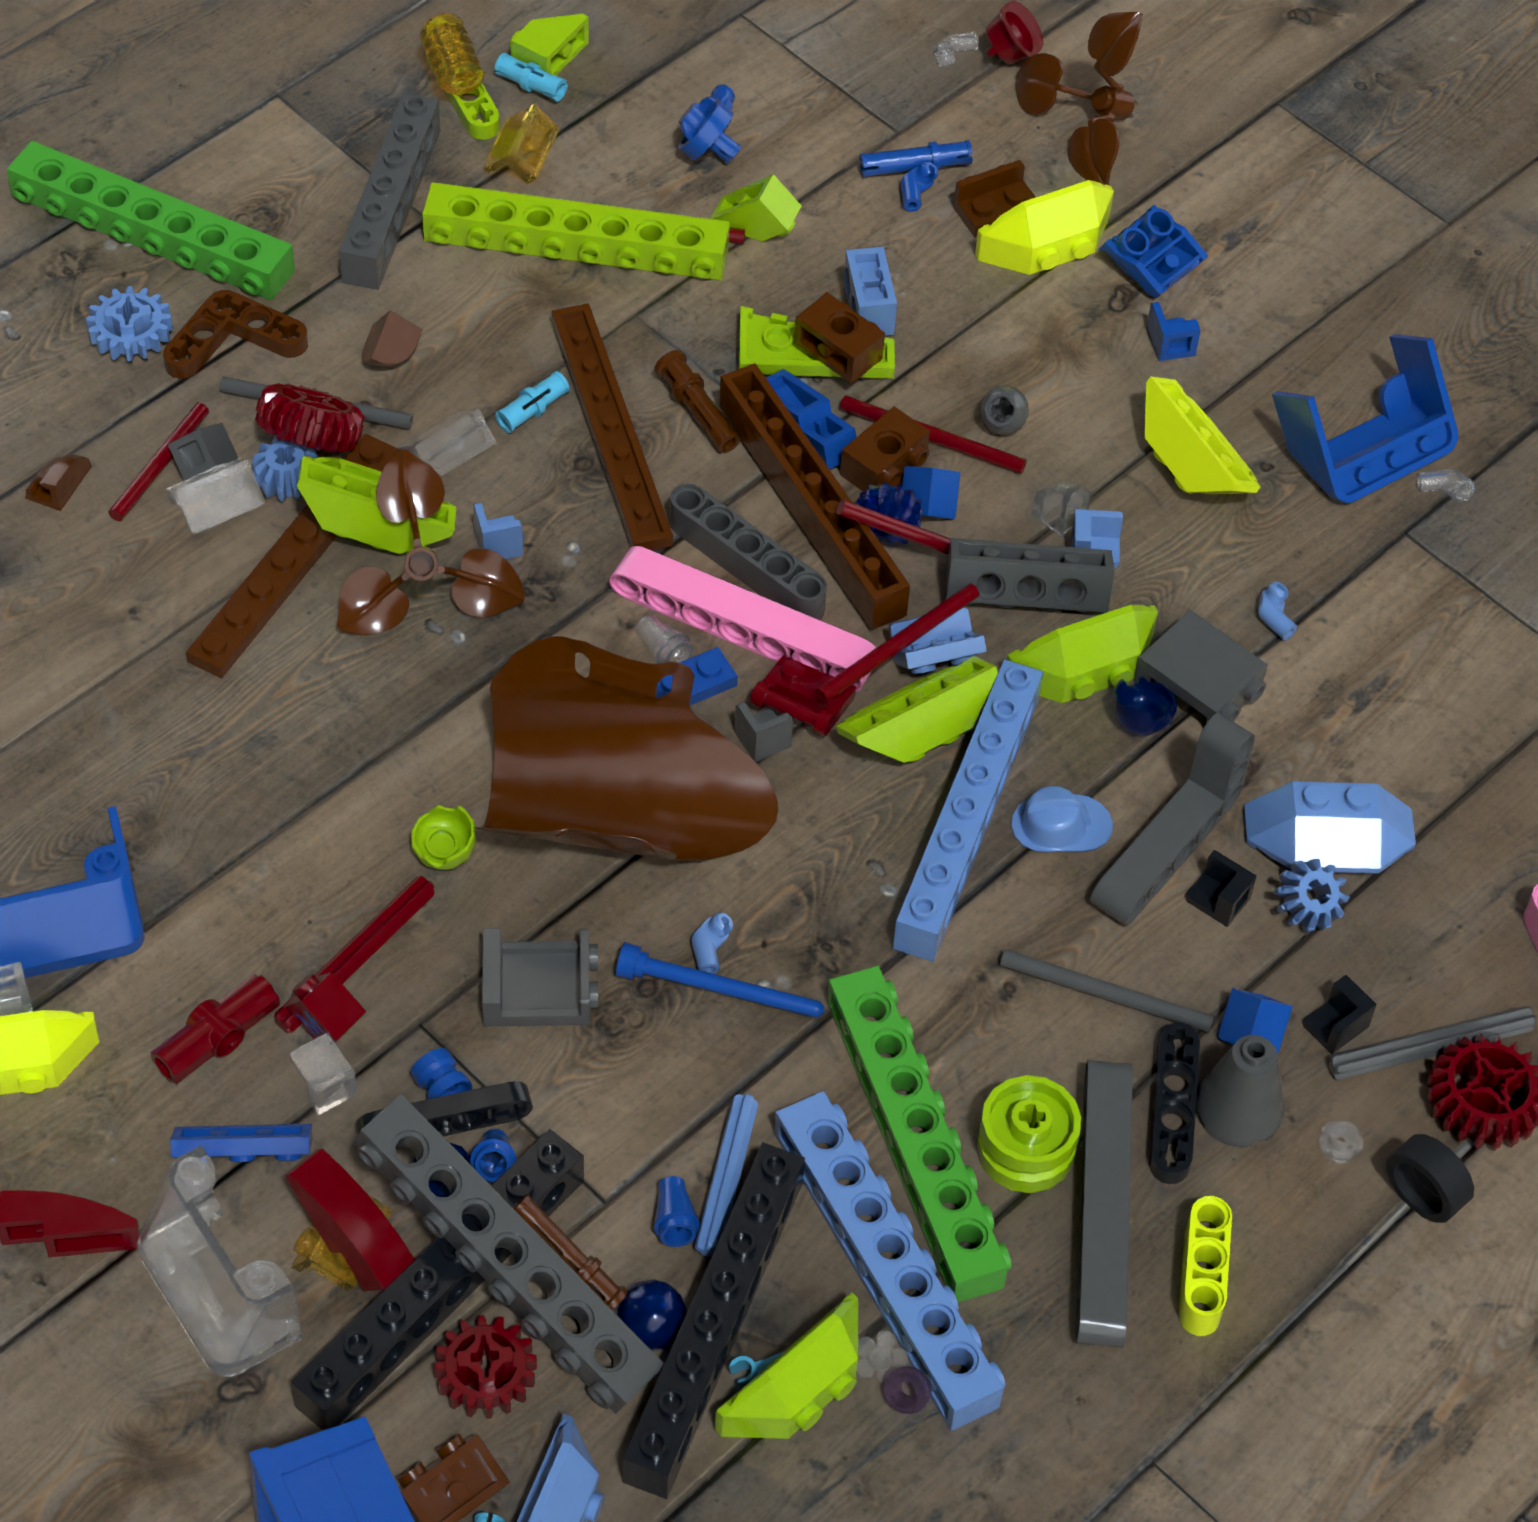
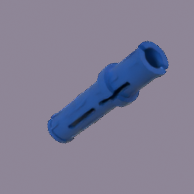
M969 140L939 145L936 141L928 142V145L923 147L868 154L860 153L859 160L862 161V163H859L862 177L865 178L873 175L910 171L915 167L921 166L924 162L933 163L938 171H940V167L972 164L973 158L969 156L972 154V147Z

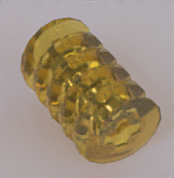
M450 13L438 14L429 19L423 26L420 37L440 88L448 94L462 95L474 91L484 80V71L476 57V52L472 47L467 30L463 26V21L460 17Z

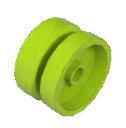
M1024 1075L1007 1079L995 1087L984 1103L978 1135L977 1154L984 1171L994 1182L1011 1191L1024 1193L1049 1190L1064 1180L1074 1163L1076 1146L1080 1136L1081 1114L1076 1100L1063 1086L1045 1077Z

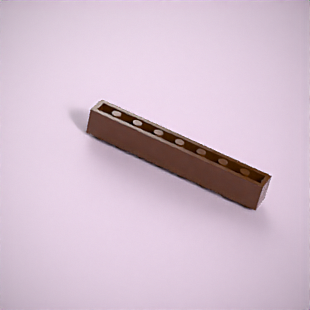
M756 363L720 376L719 408L870 629L873 630L907 616L910 584L869 526L837 515V507L842 499L849 502L852 501Z

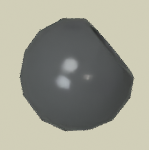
M1008 385L997 386L989 390L983 397L980 405V417L984 425L991 432L999 435H1010L1020 430L1026 423L1029 414L1028 402L1024 394L1017 388Z

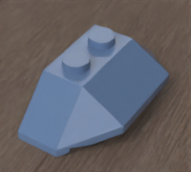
M1292 781L1245 803L1243 807L1246 844L1254 849L1259 848L1270 858L1290 869L1292 863L1302 860L1307 864L1309 860L1318 858L1322 868L1329 864L1336 865L1335 872L1380 873L1405 853L1413 850L1416 845L1412 809L1378 784Z
M563 1413L517 1522L597 1521L605 1495L599 1493V1473L572 1416Z

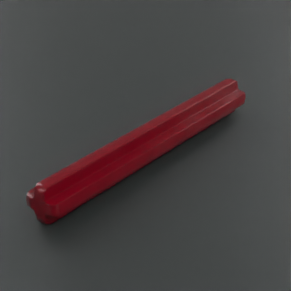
M417 876L332 957L315 974V977L333 972L343 984L434 896L433 884L423 876ZM295 994L274 1014L275 1023L286 1033L294 1032L301 1025L285 1007L296 996Z

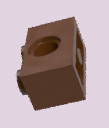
M828 292L796 316L794 343L851 384L883 359L885 332L875 323L869 322L853 311L848 304L839 301Z
M894 406L842 449L840 475L876 501L887 490L892 491L900 484L904 476L905 466L921 467L929 456L930 431Z

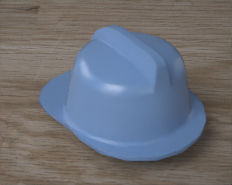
M1048 786L1036 791L1017 807L1012 816L1011 828L1015 838L1024 847L1035 852H1086L1096 850L1107 843L1112 835L1113 821L1109 811L1095 799L1089 796L1073 794L1071 791L1060 786Z

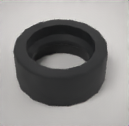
M1414 1134L1387 1158L1386 1171L1390 1183L1397 1194L1416 1213L1430 1221L1446 1223L1474 1197L1475 1187L1466 1166L1448 1146L1427 1134Z

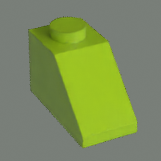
M582 13L532 19L522 30L516 31L512 36L509 45L511 56L528 64L534 62L540 65V68L545 72L556 76L589 43V16Z
M772 174L722 196L710 219L729 221L730 228L745 229L746 237L763 242L775 236L783 237L794 228L796 224L794 219L802 206L777 177Z

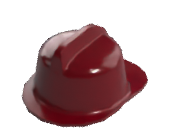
M1014 0L1001 8L1000 13L986 27V36L991 45L986 55L989 57L997 54L1006 64H1015L1038 54L1044 45L1042 32L1034 16L1024 5Z

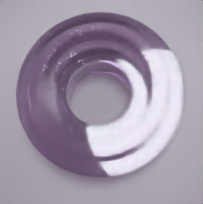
M899 1367L885 1381V1398L889 1405L900 1413H917L928 1404L931 1398L932 1389L929 1379L921 1370L915 1367ZM902 1383H912L915 1386L916 1395L909 1396L905 1394L902 1390Z

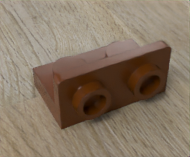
M1021 160L966 177L956 183L953 209L974 238L977 237L978 229L984 225H991L1000 215L1021 202L1036 198L1023 181L1025 166Z
M460 1433L436 1449L440 1457L428 1466L424 1467L422 1462H419L397 1478L401 1484L399 1490L415 1522H458L510 1483L479 1435L463 1439Z

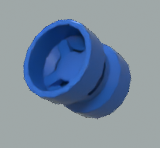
M438 1048L426 1053L412 1067L411 1076L419 1087L428 1090L427 1099L472 1090L471 1081L464 1072L457 1071L455 1068L456 1060L446 1048Z

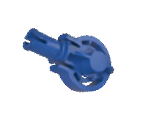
M717 85L711 92L710 97L702 99L700 103H693L679 119L678 123L681 124L684 137L680 141L678 149L692 161L699 158L709 148L727 164L730 158L733 159L740 150L741 145L724 132L733 116L731 110L735 94L727 85Z

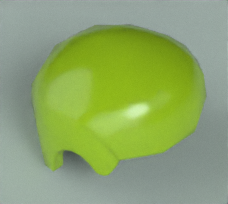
M436 805L428 813L419 817L411 830V843L414 854L425 866L437 870H451L467 862L476 847V829L473 828L475 827L474 820L465 808L461 806L448 808Z

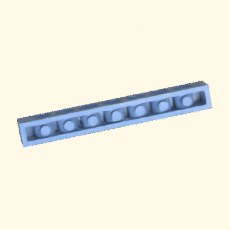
M1004 659L896 920L893 949L931 962L935 961L1039 702L1044 671Z
M822 1091L776 1111L774 1135L783 1150L805 1157L803 1184L949 1430L953 1431L999 1409L1005 1388V1379L1000 1368L993 1361L989 1363L981 1351L982 1343L978 1332L971 1323H964L958 1313L959 1305L953 1291L947 1285L943 1287L935 1275L936 1267L927 1249H920L913 1239V1228L908 1217L903 1211L897 1212L890 1201L891 1192L885 1179L881 1175L875 1176L870 1168L869 1156L865 1146L859 1139L853 1140L847 1130L848 1123L842 1108L837 1103L832 1105L826 1093ZM819 1143H827L833 1147L830 1149H821L815 1145ZM849 1179L855 1184L842 1185L837 1180ZM861 1215H871L877 1220L865 1222L858 1217ZM886 1251L894 1252L899 1258L887 1259L881 1256L880 1253ZM911 1288L920 1291L922 1295L910 1297L902 1291ZM937 1326L943 1329L945 1333L933 1335L928 1333L925 1328ZM959 1364L967 1368L968 1372L963 1374L954 1373L948 1366Z

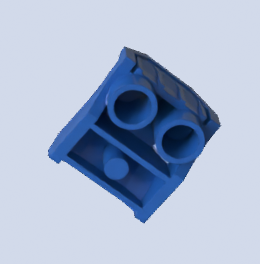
M1155 204L1128 228L1123 229L1117 236L1107 240L1099 248L1100 251L1106 252L1128 276L1140 284L1146 293L1154 298L1168 290L1208 257V254L1184 226L1176 223L1169 212L1157 208Z

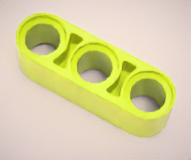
M1204 1196L1193 1204L1184 1237L1179 1321L1187 1332L1196 1336L1209 1335L1218 1328L1227 1300L1232 1212L1224 1200L1215 1196ZM1200 1222H1211L1217 1228H1207L1203 1226ZM1197 1262L1209 1263L1214 1269L1201 1268ZM1193 1304H1206L1211 1308V1311L1199 1310Z

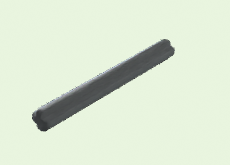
M1523 1006L1335 1053L1330 1056V1061L1328 1062L1329 1069L1333 1077L1340 1080L1443 1054L1444 1049L1449 1044L1457 1046L1458 1041L1464 1036L1474 1043L1475 1038L1482 1033L1487 1042H1491L1498 1035L1503 1039L1531 1032L1537 1024L1536 1017L1530 1007Z

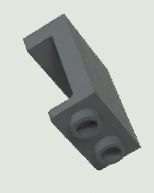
M1189 610L1139 656L1134 682L1145 690H1148L1156 681L1205 715L1207 722L1218 712L1234 722L1240 714L1241 708L1248 701L1253 704L1263 694L1266 688L1264 678L1268 664L1192 610Z
M483 928L482 1008L484 1027L590 1025V1008L599 1007L598 981H589V970H598V944H589V929H580L579 941L501 942V928Z

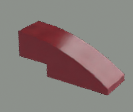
M323 1148L314 1151L285 1174L286 1179L331 1253H342L364 1291L384 1290L415 1261L407 1246L383 1212L363 1188Z
M35 1190L0 1191L1 1245L44 1242L49 1258L142 1249V1238L137 1219L113 1207L86 1198L57 1192Z

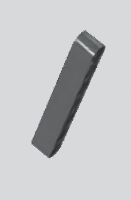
M1087 1060L1083 1095L1076 1307L1077 1344L1123 1348L1125 1343L1128 1296L1133 1065L1128 1063Z

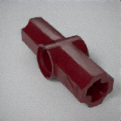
M253 974L218 1002L215 999H208L200 1003L189 1015L186 1026L150 1052L152 1061L169 1082L179 1083L214 1055L217 1058H222L232 1053L243 1041L245 1032L280 1005L279 996L275 993L268 980L262 975Z

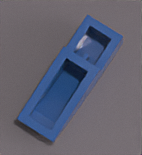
M785 369L767 377L766 379L827 467L832 469L841 464L842 449L856 438L855 428L831 412L830 400Z

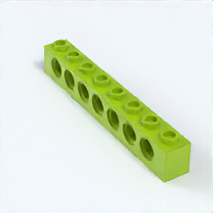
M434 182L431 183L422 214L424 241L721 281L729 251V221Z

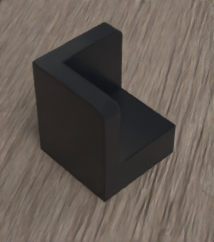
M1213 850L1208 856L1204 874L1187 893L1186 901L1228 927L1251 899L1257 876L1220 852Z
M1345 975L1333 984L1328 1002L1304 1019L1303 1027L1332 1055L1370 1026L1377 1004Z

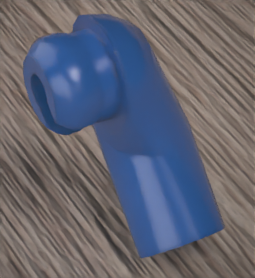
M924 162L921 166L915 167L903 176L901 190L905 210L914 212L921 208V193L930 188L938 177V169L933 163Z

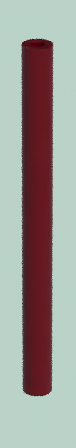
M847 395L843 397L840 404V410L876 422L889 411ZM915 420L930 431L929 442L1022 474L1026 467L1027 459Z
M969 583L816 689L818 698L823 703H827L974 601L980 595L977 587Z

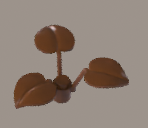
M1116 12L1104 15L1094 24L1090 32L1088 52L1092 58L1097 60L1094 65L1095 70L1110 86H1102L1096 89L1094 93L1058 84L1063 75V64L1057 57L1047 53L1036 54L1028 58L1022 64L1017 74V98L1022 109L1030 114L1042 115L1049 111L1055 103L1057 91L1091 100L1095 111L1101 115L1090 118L1088 127H1079L1074 131L1069 144V158L1073 168L1081 177L1103 185H1109L1110 173L1119 150V131L1113 122L1115 119H1127L1134 109L1133 95L1125 91L1124 85L1117 83L1111 76L1120 73L1124 69L1133 53L1143 14L1139 12Z
M407 449L399 450L386 463L376 490L378 507L388 521L399 523L410 519L414 548L405 557L404 567L406 571L392 582L389 574L380 567L365 566L353 571L344 581L340 592L337 627L341 631L358 635H370L385 632L397 626L404 619L409 609L407 595L397 587L409 578L417 581L428 580L436 572L458 577L452 585L453 600L461 611L473 617L485 618L494 616L523 603L525 600L524 589L515 569L504 557L495 551L484 548L467 551L462 557L461 570L439 565L434 551L422 546L417 517L428 518L433 516L440 509L444 501L445 490L443 481L436 470Z

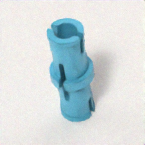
M502 53L495 63V74L520 84L521 89L525 91L539 92L557 102L564 97L567 91V80L545 72L540 68V65L534 62L528 64L507 53Z
M555 371L533 388H524L520 391L517 399L495 413L498 425L505 432L511 433L516 427L532 416H541L545 413L548 405L570 391L568 381L560 372ZM540 394L542 395L541 399L525 410L522 408Z

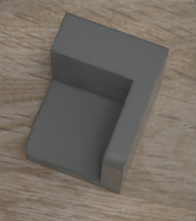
M223 423L200 428L168 444L184 481L193 479L217 466L231 463L238 459Z
M745 702L736 705L734 733L755 762L791 747L793 719L789 713L777 716L772 708H768L753 715Z

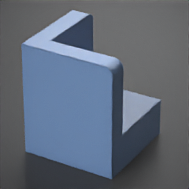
M482 503L473 504L474 529L479 548L495 551L505 559L523 556L521 521L515 520L514 515L487 520Z
M1075 509L1071 531V547L1112 550L1114 568H1117L1120 562V534L1123 513L1118 511Z

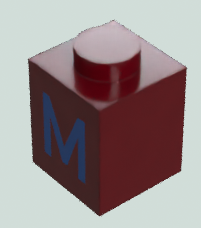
M333 972L317 977L312 973L305 977L294 987L292 991L296 996L285 1006L319 1046L336 1042L366 1013V1010Z

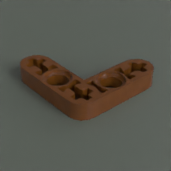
M220 290L207 298L168 343L163 351L165 369L170 376L177 379H187L194 376L227 337L233 334L280 356L294 358L302 355L308 348L307 328L299 320L234 291ZM255 319H262L268 322L261 328H251L248 326V323ZM206 329L213 332V335L206 339H199L193 336L199 330Z

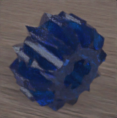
M884 481L881 487L869 484L867 491L860 492L859 498L856 501L857 505L921 527L922 501L915 498L914 490H903L901 483L895 487L889 486ZM870 527L880 543L886 542L891 547L894 546L895 542L908 544L909 540Z

